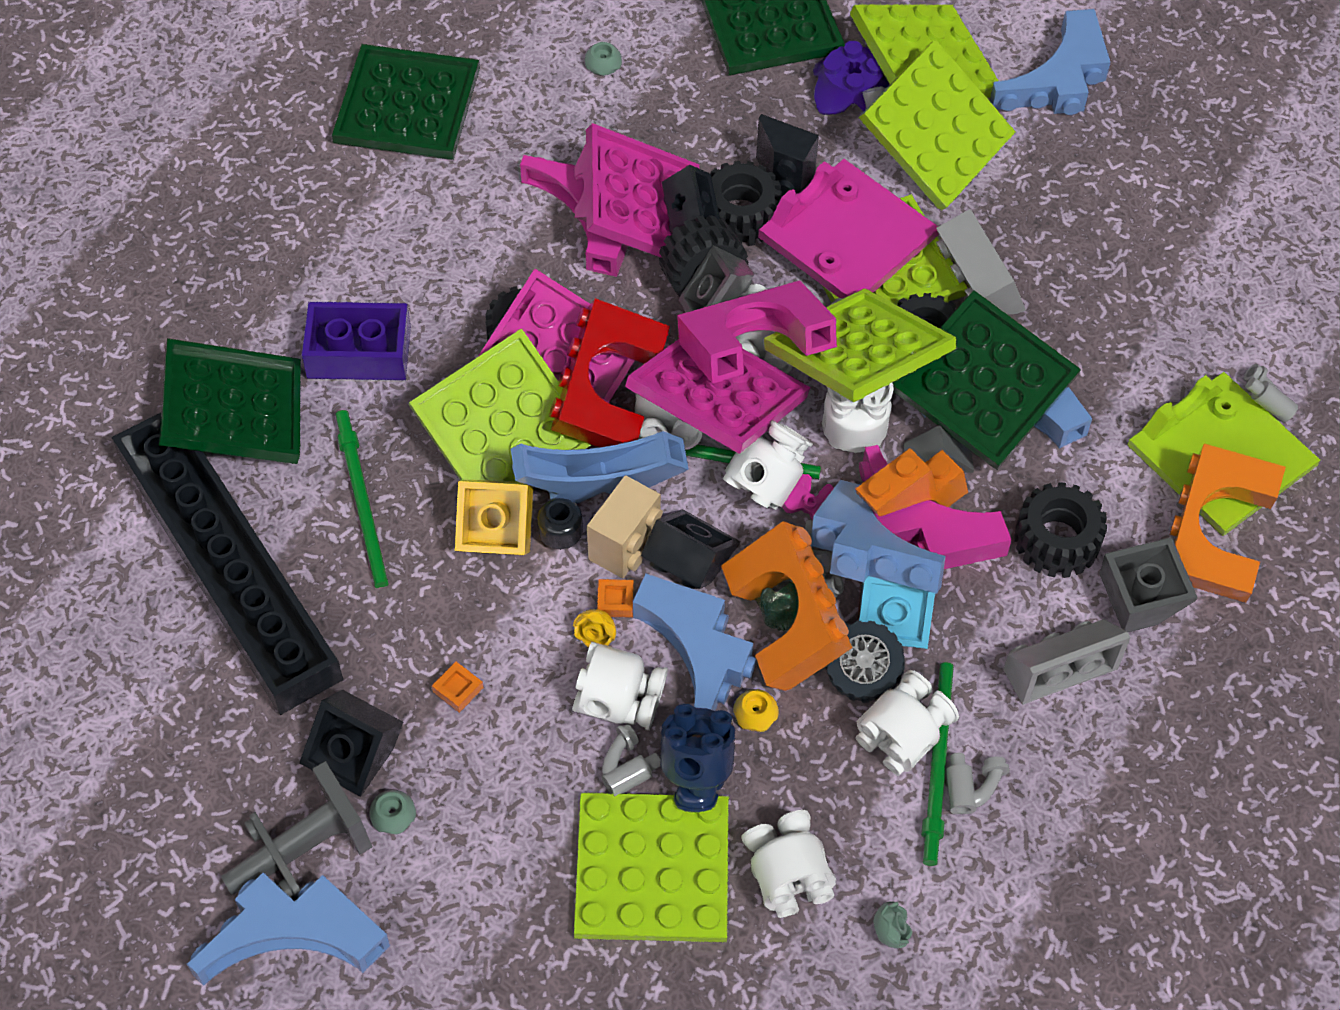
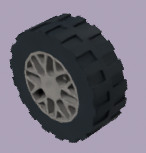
M870 620L868 622L855 621L854 624H847L849 631L847 636L852 649L826 665L827 674L831 684L842 696L845 695L850 700H859L862 703H869V701L873 700L876 702L884 692L894 689L901 682L905 669L903 647L899 643L894 632L891 633L885 625H878L875 621Z

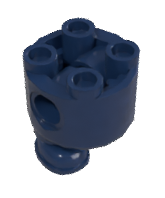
M680 704L674 708V714L668 716L662 724L660 766L665 777L679 786L674 794V803L677 808L687 812H703L711 810L717 804V790L723 787L724 782L729 778L734 768L735 727L732 723V715L729 712L695 708L690 704Z

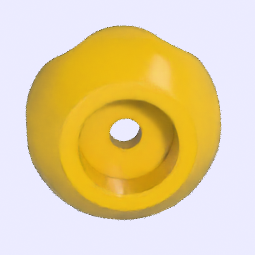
M599 609L586 610L580 613L573 622L575 637L583 641L587 647L590 646L591 642L608 646L616 638V625L611 616L605 611Z
M752 689L742 693L735 701L733 713L739 726L751 731L764 732L768 730L772 723L778 719L779 715L778 705L774 697L760 689ZM757 707L759 711H754L753 708Z

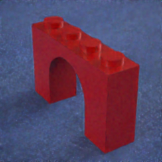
M595 298L588 308L583 307L578 316L576 326L581 328L578 338L574 337L569 346L567 356L572 357L569 368L565 367L562 371L558 386L563 388L560 399L555 398L549 417L554 418L551 426L552 431L597 447H607L638 440L645 416L609 404L598 396L589 379L591 359L600 354L614 353L646 363L664 350L670 326Z

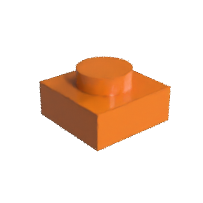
M598 579L597 609L605 611L611 617L633 618L634 580Z
M457 661L432 685L433 693L459 713L484 688L483 681Z

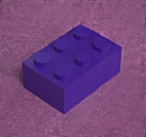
M308 302L302 359L307 379L406 380L411 333L408 304Z

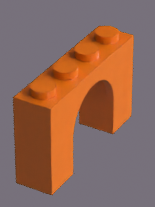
M1203 444L1199 454H1192L1187 473L1193 474L1190 485H1183L1178 504L1184 505L1181 516L1175 515L1169 535L1175 536L1174 544L1194 588L1241 602H1247L1254 588L1260 561L1229 553L1212 545L1200 528L1199 512L1207 503L1220 498H1233L1271 509L1278 498L1285 466L1208 444Z
M782 521L721 565L731 594L750 601L759 598L784 580L791 579L795 584L799 597V607L793 625L781 638L755 655L766 686L786 691L794 688L852 649V646L847 636L849 633L847 625L840 618L836 609V598L827 587L823 577V566L812 550V539L809 533L803 527Z

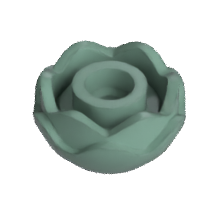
M599 42L592 45L585 54L586 68L597 75L612 74L622 64L620 51L616 46L608 42Z
M388 790L376 796L372 801L369 816L373 827L377 831L401 834L415 820L416 809L412 798L408 794L399 790ZM390 809L396 810L394 813H389Z
M890 901L883 903L874 915V928L879 940L888 947L895 949L905 947L912 935V929L906 923L908 913L905 908L899 906L898 902Z

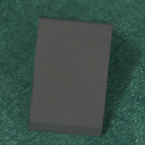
M940 425L905 442L903 445L904 452L911 448L924 462L943 450L964 473L974 472L972 451L948 434Z

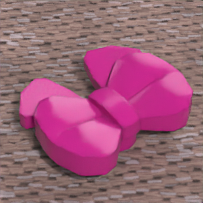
M803 474L782 508L786 513H795L802 510L804 513L809 514L813 520L814 514L834 487L831 484H826L819 491L818 495L815 496L810 493L812 477L809 474Z

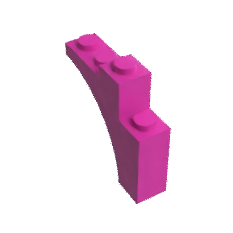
M523 155L520 163L521 183L535 186L554 195L566 204L574 214L575 207L579 203L584 190V179L581 178L577 181L576 177H574L575 165ZM579 219L588 241L586 270L617 277L628 245L587 231V222Z
M878 445L865 447L863 461L859 462V472L863 482L888 465ZM931 500L917 503L884 516H878L873 511L880 523L899 538L908 543L915 544L919 548L946 556L944 569L1008 555L1011 537L1001 511L985 513L967 512L952 509Z

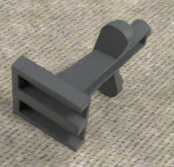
M326 761L313 768L322 792L327 799L325 804L273 840L270 838L256 812L250 814V820L244 822L253 840L256 842L262 838L265 846L227 873L221 875L231 895L239 892L242 886L249 880H256L262 873L269 877L280 870L285 878L278 882L280 887L292 900L298 899L297 897L301 890L287 864L329 837L339 833L348 834L359 855L372 848L360 817Z

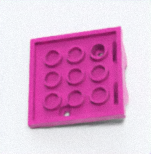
M592 123L586 129V144L574 167V177H576V180L584 179V190L579 203L575 207V218L587 222V231L661 257L659 253L660 248L666 245L664 243L665 238L672 235L669 229L670 223L667 207L664 203L662 181L688 165L699 168V164Z
M843 159L834 167L824 161L817 167L812 181L802 192L796 194L793 189L784 194L771 220L759 229V238L838 298L844 299L864 288L875 292L932 242L939 233L936 229L938 227L936 224L846 159Z
M534 269L479 356L522 328L559 382L563 369L565 367L569 368L572 357L567 356L571 341L574 337L578 338L581 328L576 326L581 309L583 307L588 308L590 303L537 269ZM614 353L600 354L591 359L589 379L594 391L600 398L609 403L635 360Z
M679 339L631 373L625 385L626 388L738 454L742 453L766 433L771 426L770 422L772 420L778 423L808 397L811 388L744 349V375L712 384L679 344Z

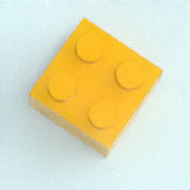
M470 479L458 481L455 551L526 555L529 553L533 486L521 482Z

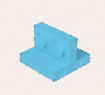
M868 576L865 582H862L859 621L868 622L870 620L875 621L878 625H885L891 633L894 632L902 646L928 649L935 593Z

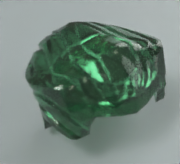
M790 582L778 592L773 591L771 588L764 589L761 596L755 598V601L762 611L761 614L764 617L765 625L778 631L789 630L796 619L799 607V597L795 584Z

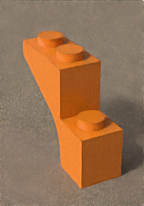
M911 448L855 488L856 493L878 516H884L927 500L949 507L968 493L964 471L943 450L924 462Z

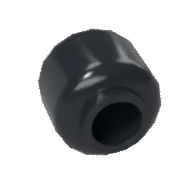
M557 498L546 502L539 510L537 517L539 536L547 546L559 550L568 549L580 540L583 532V518L581 510L576 503L569 499Z

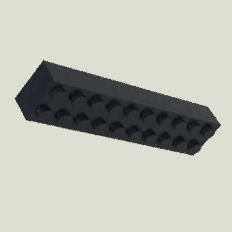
M160 412L112 437L119 458L279 715H282L343 681L339 661L203 451L159 445Z

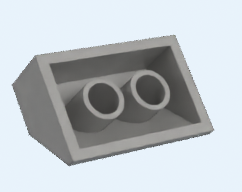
M971 209L936 228L941 238L936 243L945 259L951 256L955 264L950 267L959 283L965 280L969 286L965 290L967 297L975 290L1006 314H1017L1026 311L1013 278Z
M1105 619L1094 623L1086 621L1077 625L1070 632L1062 635L1053 633L1046 636L1040 643L1029 647L1028 645H1020L1014 648L1007 655L1003 670L1022 705L1118 670L1131 637L1127 631Z

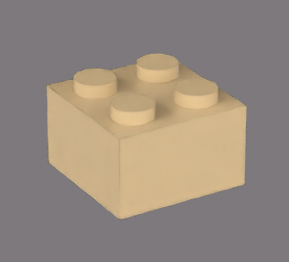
M625 475L587 525L588 560L622 579L630 570L636 571L642 563L643 557L641 554L655 522L663 514V510H661V494Z

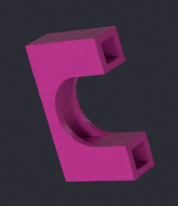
M800 280L677 315L679 344L712 384L744 375L742 344L735 337L746 332L769 330L782 333L789 337L806 356L837 347L836 317Z

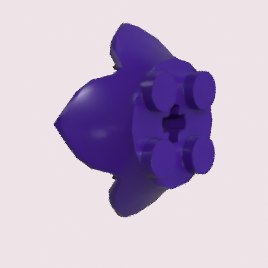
M848 41L844 46L831 51L826 58L816 63L813 68L814 76L818 77L814 90V100L818 112L822 115L844 112L852 104L858 105L864 112L866 105L862 92L874 87L883 86L887 88L889 86V82L871 50L862 47L857 41Z

